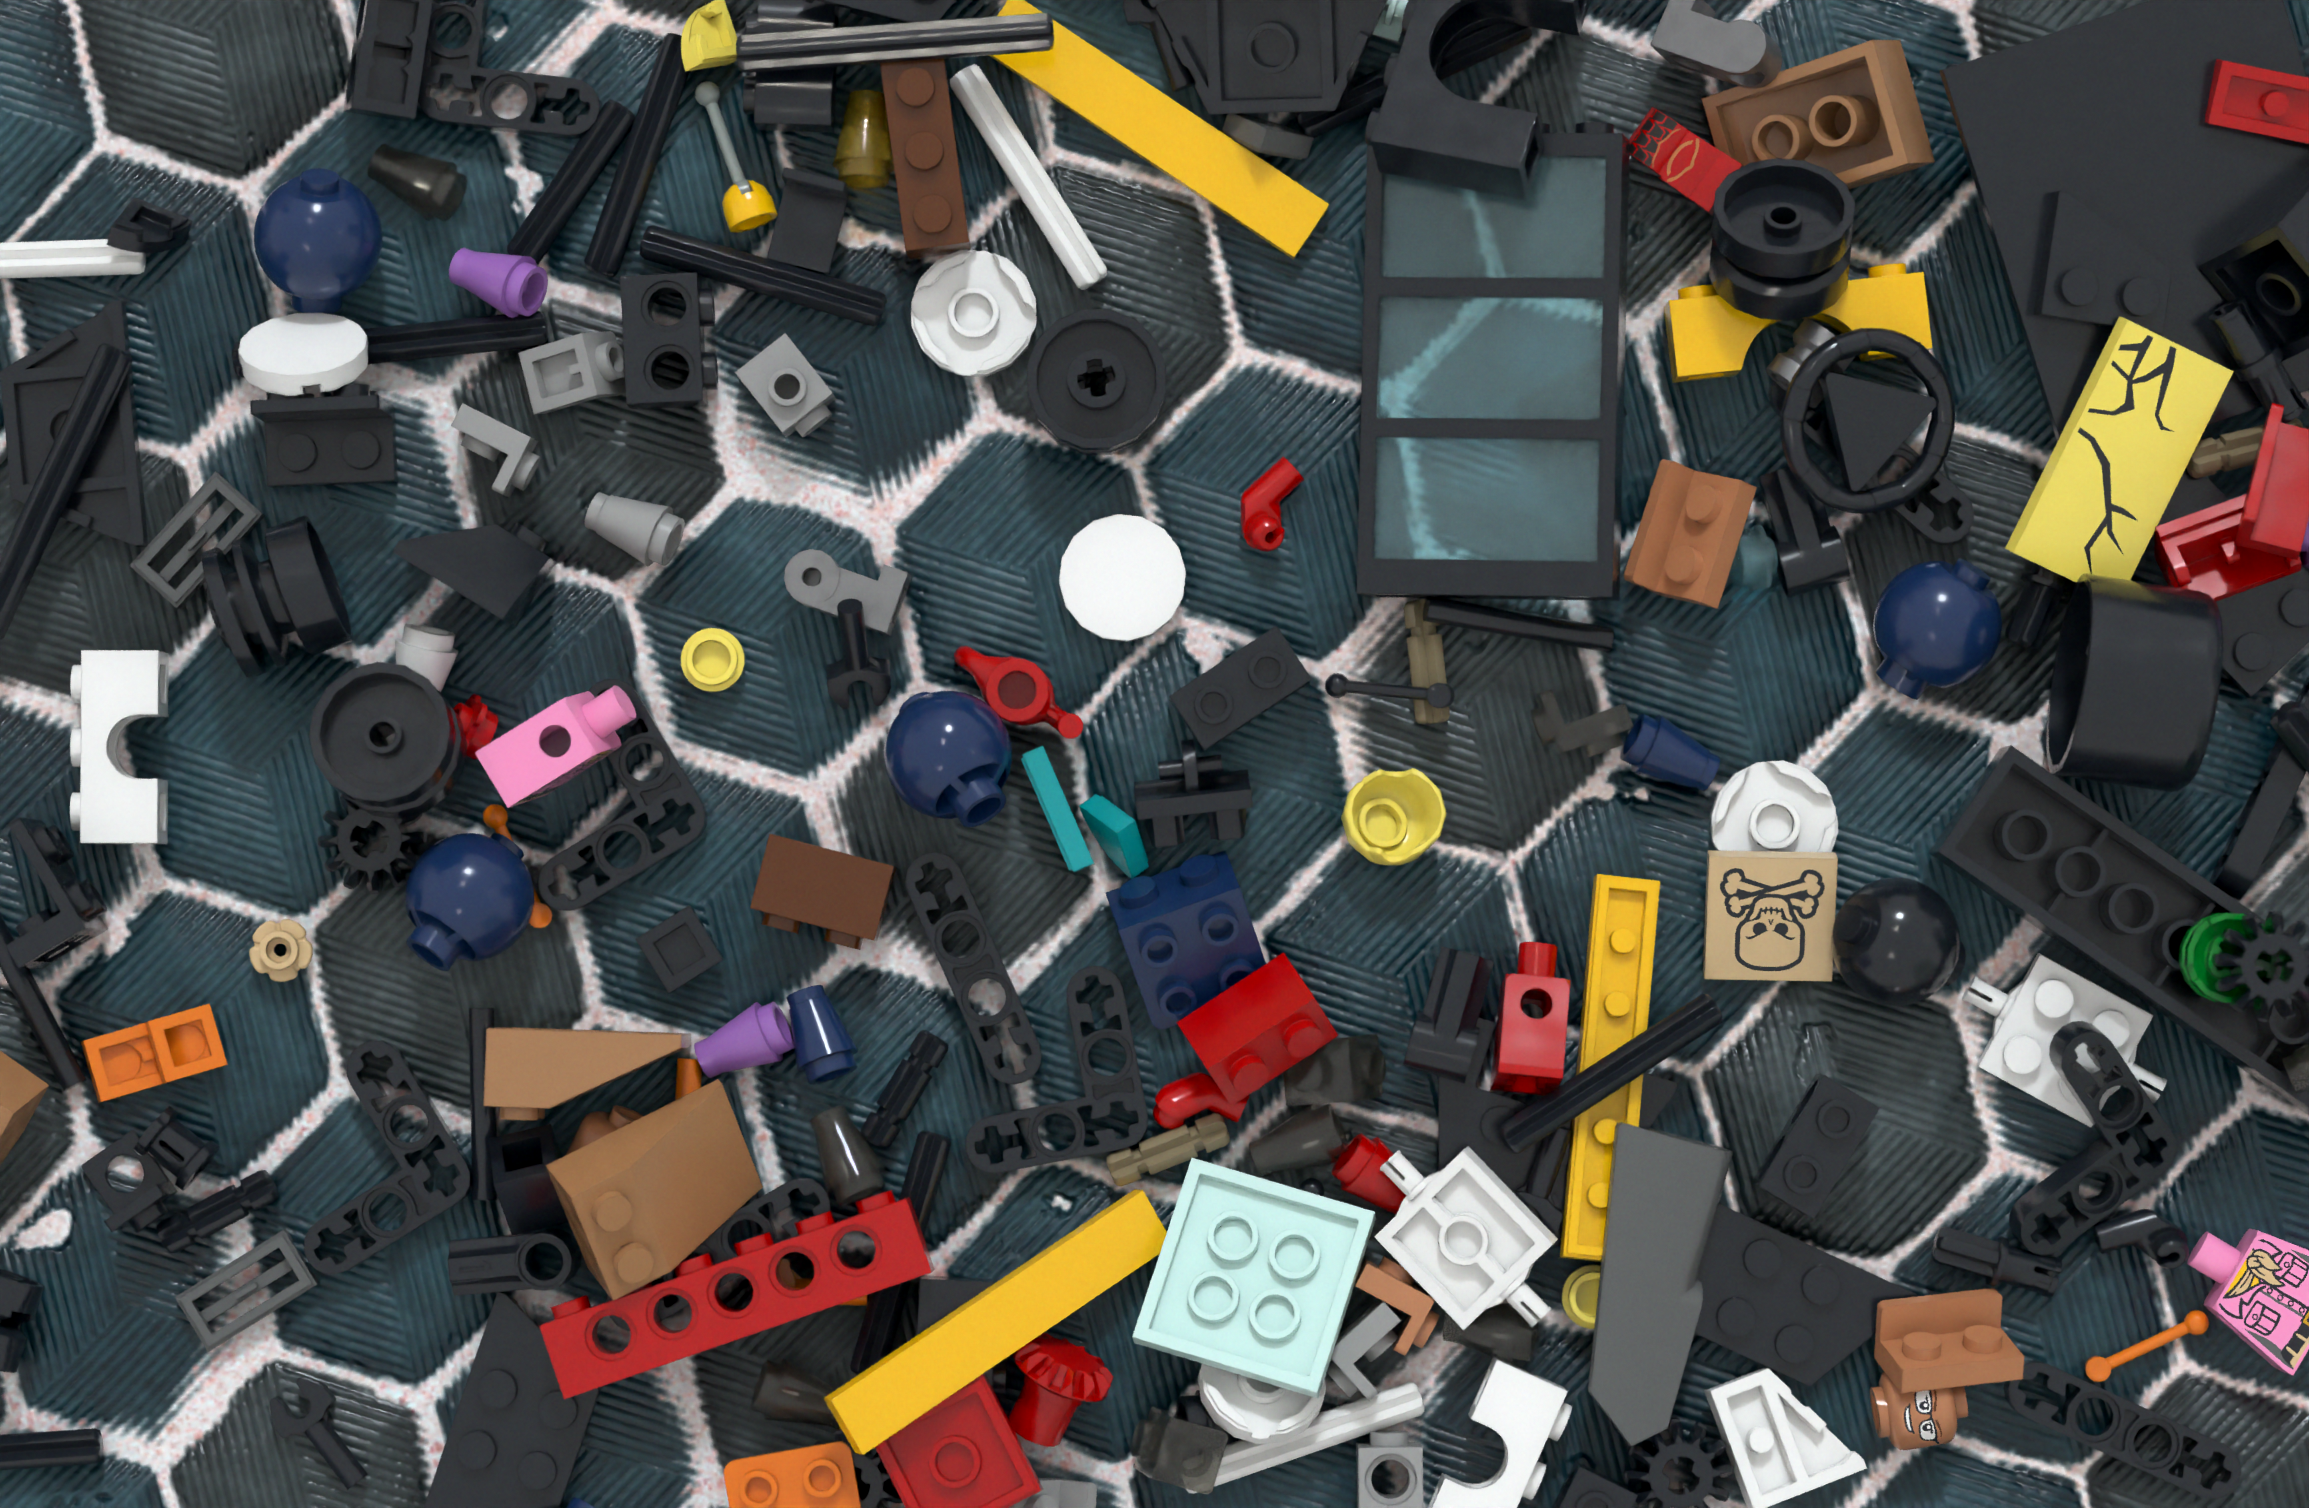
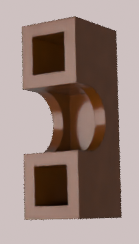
M945 59L880 63L907 257L910 260L952 254L959 250H971Z

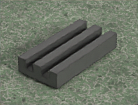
M215 471L129 566L175 608L181 609L205 583L206 579L202 561L175 589L169 583L237 509L244 515L214 547L220 548L226 558L232 553V542L238 539H245L266 515L250 503L221 474ZM220 492L226 498L223 504L159 573L151 568V565L216 494Z
M287 1229L282 1230L175 1297L208 1352L320 1283L314 1272L311 1273L305 1263L307 1261L301 1251H298L292 1242L293 1238ZM281 1250L286 1258L285 1260L201 1312L199 1311L194 1302L195 1300L274 1251ZM290 1271H294L299 1281L215 1333L212 1332L207 1324L208 1322Z

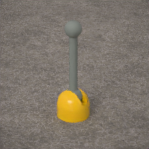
M705 81L700 83L695 90V98L700 105L706 107L733 185L724 194L722 202L729 230L732 233H738L765 225L774 220L778 215L772 196L763 185L744 178L717 103L720 98V90L713 82Z

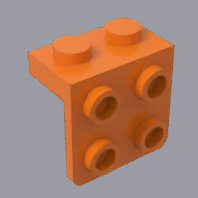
M842 1441L734 1459L724 1468L729 1508H862L852 1450L847 1443Z

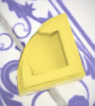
M714 0L700 7L686 21L681 37V54L685 72L730 65L737 61V35L725 0Z

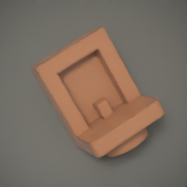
M1383 1256L1378 1266L1365 1259L1359 1270L1355 1286L1408 1314L1397 1335V1340L1392 1345L1393 1350L1405 1356L1412 1344L1422 1349L1440 1316L1430 1310L1435 1300L1425 1290L1413 1284L1415 1279L1397 1261Z

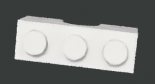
M81 650V665L72 666L70 679L71 698L73 703H81V729H72L70 738L72 766L80 767V792H73L71 795L70 824L72 831H80V843L168 844V781L133 777L123 768L117 753L119 737L130 723L144 717H168V653L159 650Z
M1493 1356L1468 1415L1472 1420L1492 1428L1501 1436L1504 1444L1502 1465L1494 1476L1480 1483H1465L1442 1473L1427 1508H1517L1522 1496L1532 1500L1547 1467L1546 1464L1538 1461L1547 1438L1555 1441L1559 1440L1572 1411V1406L1563 1402L1568 1391L1561 1385Z

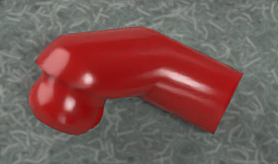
M1196 1072L1168 1083L1161 1088L1155 1096L1156 1104L1153 1108V1117L1163 1128L1175 1129L1183 1126L1186 1118L1208 1109L1238 1123L1250 1094L1231 1106L1211 1076Z

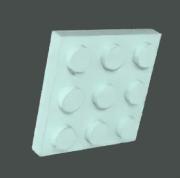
M1191 1158L1132 1336L1134 1343L1318 1398L1376 1220L1375 1212Z

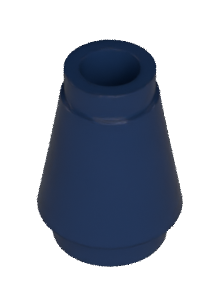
M1643 713L1640 714L1632 724L1620 753V759L1631 764V771L1634 773L1691 788L1695 787L1701 791L1707 790L1720 765L1719 756L1710 753L1707 748L1660 714L1654 718Z
M823 985L810 986L788 995L786 998L790 1007L789 1014L798 1072H805L808 1083L814 1085L837 1079L856 1070L857 1065L853 1055L858 1052V1049L829 997L826 996Z

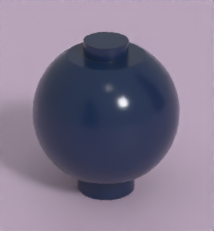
M309 169L302 172L301 176L281 184L267 197L259 210L255 222L254 247L260 266L267 277L278 288L291 294V306L301 313L331 314L340 310L342 307V297L354 292L367 281L375 270L382 251V226L374 205L357 186L340 178L336 172L329 169Z
M1960 558L1955 565L1944 561L1919 563L1895 576L1880 595L1874 612V637L1884 657L1876 670V674L1897 691L1916 700L1920 698L1927 686L1950 688L1963 684L1978 675L1995 655L2002 633V616L1996 596L1986 587L1991 578L1973 564Z
M958 691L921 692L910 697L902 704L899 714L891 724L885 740L884 764L893 789L914 810L934 818H958L963 826L976 827L994 818L1006 804V796L1001 789L1005 785L1010 773L1012 745L1002 719L988 704L979 698Z
M476 833L457 834L444 838L430 846L414 864L406 885V911L409 919L416 926L406 940L408 947L423 961L442 971H448L456 959L481 961L495 957L509 949L526 930L534 907L533 882L528 868L521 860L524 853L520 847L499 833H493L490 837Z

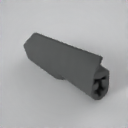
M1619 1122L1616 1124L1614 1131L1588 1392L1608 1416L1627 1444L1633 1446L1668 1428L1703 1302L1702 1282L1698 1279V1274L1733 1152L1684 1136L1653 1128H1648L1647 1130Z

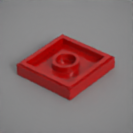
M985 1374L977 1377L875 1447L905 1508H1008L1043 1490Z

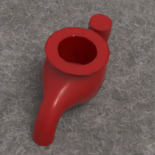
M961 646L955 651V663L974 677L981 690L983 700L1003 720L1020 726L1046 722L1068 739L1077 738L1082 733L1083 722L1081 718L1057 706L1053 685L1049 677L1035 663L1013 656H986L968 646Z

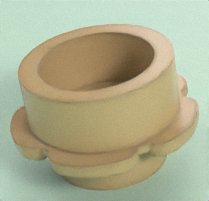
M283 919L280 923L267 921L260 925L252 937L255 942L254 947L249 951L250 961L256 971L269 974L270 979L273 981L286 982L296 978L300 969L307 968L313 956V947L311 942L307 941L305 937L306 930L304 927L290 919ZM278 944L286 946L287 951L285 955L278 956L275 953V947Z

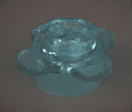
M1761 525L1753 526L1752 531L1750 528H1744L1729 576L1734 585H1747L1750 591L1759 590V586L1761 588H1770L1772 575L1776 573L1778 567L1775 544L1770 537L1766 536V532Z

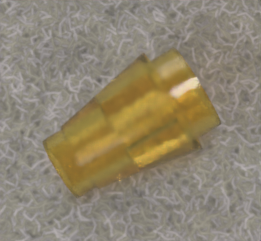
M857 90L848 94V105L846 106L832 164L835 169L839 170L838 181L846 182L848 187L874 189L887 186L889 184V173L894 171L885 97L883 93L878 91Z

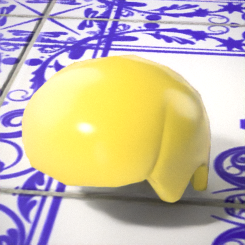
M1414 768L1406 771H1385L1379 769L1365 776L1361 782L1357 783L1350 790L1346 797L1341 820L1351 847L1370 862L1380 865H1403L1416 860L1437 841L1441 835L1447 813L1440 789L1423 772Z

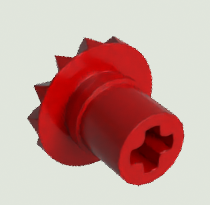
M1042 1333L1013 1353L1015 1363L1025 1373V1383L1008 1420L1013 1430L1024 1439L1038 1445L1055 1447L1060 1444L1076 1408L1081 1406L1083 1401L1098 1402L1107 1397L1113 1375L1108 1368L1104 1367L1105 1363L1100 1357L1086 1352L1085 1346H1076L1065 1337L1056 1339L1048 1333Z

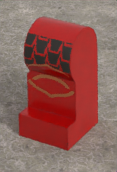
M1653 107L1629 139L1630 155L1658 174L1660 180L1712 216L1716 189L1728 174L1744 166Z

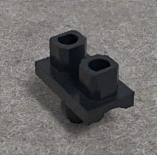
M1194 739L1181 740L1183 759L1158 761L1160 779L1134 782L1138 820H1145L1151 844L1155 848L1175 846L1185 842L1183 815L1208 813L1211 839L1219 841L1239 839L1245 835L1246 808H1253L1248 769L1223 772L1221 755L1196 757Z

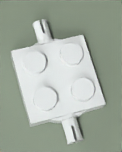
M2040 953L2036 955L2024 979L2011 989L2008 994L1978 979L1977 976L1972 978L1969 986L1990 997V999L1987 1000L1966 988L1962 997L1963 1001H1967L1995 1016L1992 1037L1977 1062L1978 1067L2089 1127L2093 1126L2052 1065L2049 1057V1048L2053 1036L2061 1027L2071 1022L2085 1021L2093 1024L2114 1044L2138 1082L2143 1080L2163 1091L2167 1079L2161 1078L2134 1063L2137 1045L2153 1015ZM2082 1043L2075 1049L2078 1056L2076 1061L2092 1075L2100 1069L2087 1054L2086 1049L2088 1046ZM2139 1082L2154 1104L2160 1097V1094ZM2114 1086L2102 1095L2099 1102L2100 1111L2108 1097L2117 1091L2120 1086Z
M1469 1146L1459 1153L1443 1170L1430 1174L1426 1178L1401 1154L1400 1150L1379 1168L1406 1197L1403 1199L1397 1215L1375 1238L1463 1330L1485 1309L1500 1304L1505 1299L1530 1324L1531 1328L1552 1309L1524 1281L1528 1278L1534 1262L1558 1239Z

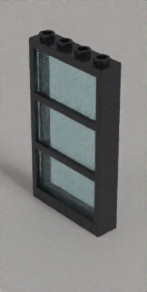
M1584 122L1575 124V133H1550V124L1539 123L1544 147L1527 201L1380 173L1373 148L1367 145L1357 594L1366 598H1427V596L1443 599L1620 601L1630 142L1623 133H1614L1613 124Z

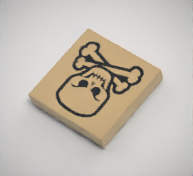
M1708 850L1703 950L1704 979L1832 982L1833 954L1831 935L1835 921L1838 867L1836 852Z

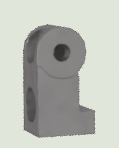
M1669 0L1650 43V46L1669 63L1751 89L1764 87L1776 78L1780 72L1783 60L1781 49L1759 25L1750 20L1739 19L1726 23L1713 17L1716 12L1704 0Z
M813 549L801 551L793 556L785 567L784 574L786 589L794 599L804 606L838 618L837 605L845 599H857L863 605L865 628L890 637L912 579L909 573L884 564L877 581L840 568L831 556L823 551Z

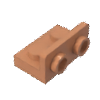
M1661 460L1624 572V579L1664 597L1718 609L1757 487L1742 480L1695 471L1675 461Z
M1987 1288L1882 1300L1878 1303L1874 1359L1901 1393L2023 1379L2024 1355L2001 1328L2002 1295L1997 1289Z

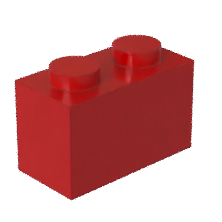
M1284 952L1177 1022L1231 1106L1252 1092L1257 1091L1263 1085L1339 1036Z

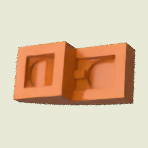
M210 1003L81 1042L98 1103L228 1065Z

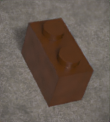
M769 834L750 908L764 912L762 925L798 934L801 922L826 928L824 941L860 950L863 938L873 941L878 940L897 867Z

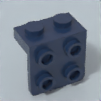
M1226 850L1213 855L1194 856L1186 860L1179 867L1151 877L1140 876L1130 879L1120 888L1106 892L1151 1023L1157 1029L1164 1030L1178 1025V1021L1266 964Z

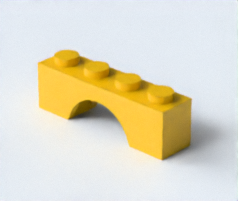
M1905 263L1886 264L1868 268V278L1848 280L1847 289L1833 306L1814 316L1805 317L1826 323L1841 334L1858 328L1890 329L1915 339L1928 351L1933 348L1924 272L1907 274ZM1713 285L1678 289V300H1669L1664 306L1672 383L1736 376L1742 370L1747 350L1756 335L1766 327L1782 320L1760 319L1733 308L1722 297L1717 295ZM1869 351L1858 355L1861 361L1897 358L1894 355L1878 351Z

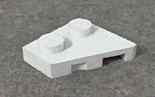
M1761 1368L1704 1390L1720 1436L1726 1445V1452L1731 1465L1734 1467V1474L1747 1508H1767L1867 1469L1864 1459L1855 1451H1850L1825 1427L1827 1424L1810 1407L1803 1406L1791 1394V1389L1769 1368Z

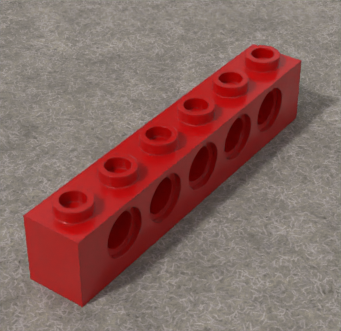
M892 1190L855 1202L859 1212L858 1215L837 1222L834 1221L831 1211L794 1223L798 1233L797 1236L777 1243L773 1242L770 1232L733 1244L737 1254L736 1257L716 1264L712 1263L709 1253L681 1262L674 1268L675 1278L655 1285L649 1282L614 1301L609 1300L591 1306L588 1296L585 1295L551 1307L554 1320L539 1325L563 1398L567 1399L933 1272L935 1269L910 1197L895 1201ZM861 1231L872 1238L875 1244V1257L869 1265L853 1267L842 1258L840 1243L848 1232ZM799 1252L806 1255L812 1261L814 1277L807 1287L793 1288L782 1280L779 1266L786 1254ZM738 1273L750 1281L753 1288V1297L746 1308L732 1309L726 1306L720 1299L719 1284L725 1275ZM670 1294L679 1295L690 1304L692 1318L685 1329L672 1330L664 1326L660 1321L658 1306L664 1296ZM605 1316H618L628 1324L631 1338L624 1350L611 1351L600 1343L597 1329L600 1321Z

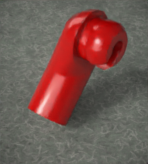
M1285 457L1278 460L1248 487L1240 499L1241 533L1249 546L1264 552L1273 551L1282 544L1285 537V529L1281 526L1280 501L1304 481L1301 474Z

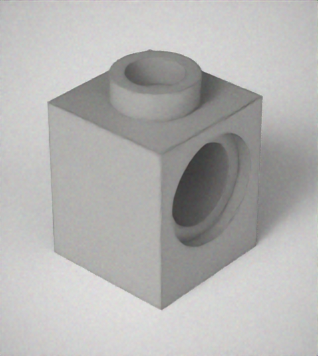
M1408 1431L1370 1432V1443H1356L1357 1508H1423V1447L1420 1442H1408ZM1386 1460H1396L1402 1463L1408 1471L1405 1486L1394 1494H1384L1377 1491L1371 1482V1476L1375 1467Z

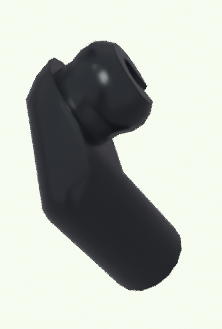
M2151 1209L2130 1212L2100 1221L2092 1226L2101 1254L2133 1245L2154 1259L2162 1268L2175 1269L2182 1266L2189 1255L2187 1237L2181 1228Z

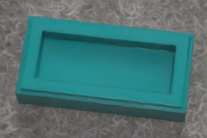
M1040 746L1022 754L1023 758H1021V761L1069 871L1073 870L1076 873L1094 865V861L1044 747Z

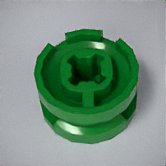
M2215 913L2199 919L2187 930L2179 947V967L2185 982L2197 995L2212 1002L2231 1003L2233 997L2239 991L2238 987L2223 992L2216 990L2215 981L2221 977L2231 975L2230 966L2212 964V955L2216 953L2233 954L2234 949L2221 938V934L2225 929L2237 931L2246 938L2242 926V917L2245 914ZM2277 953L2274 955H2258L2255 966L2263 967V970L2256 972L2260 980L2263 978H2273L2277 970V966L2274 965L2277 963Z

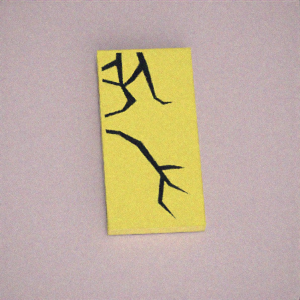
M2119 316L2005 549L2076 583L2083 574L2131 580L2155 531V527L2158 525L2234 371Z

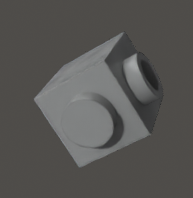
M786 333L735 372L786 438L796 430L803 438L820 427L832 416L827 406L836 400L834 394Z

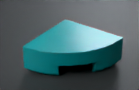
M1095 794L1079 805L1082 815L1099 845L1128 877L1133 879L1149 867L1146 851L1135 819L1098 794Z

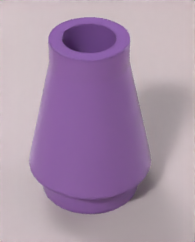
M462 248L456 252L449 267V279L452 284L465 288L511 318L517 317L520 314L524 316L534 314L541 306L547 292V273L542 267L537 266L536 261L529 256L476 252Z
M756 1002L709 1037L696 1042L694 1049L702 1070L707 1077L712 1078L725 1072L782 1061L783 1053L794 1049V1041L790 1026L780 1007L775 1002L764 1006Z

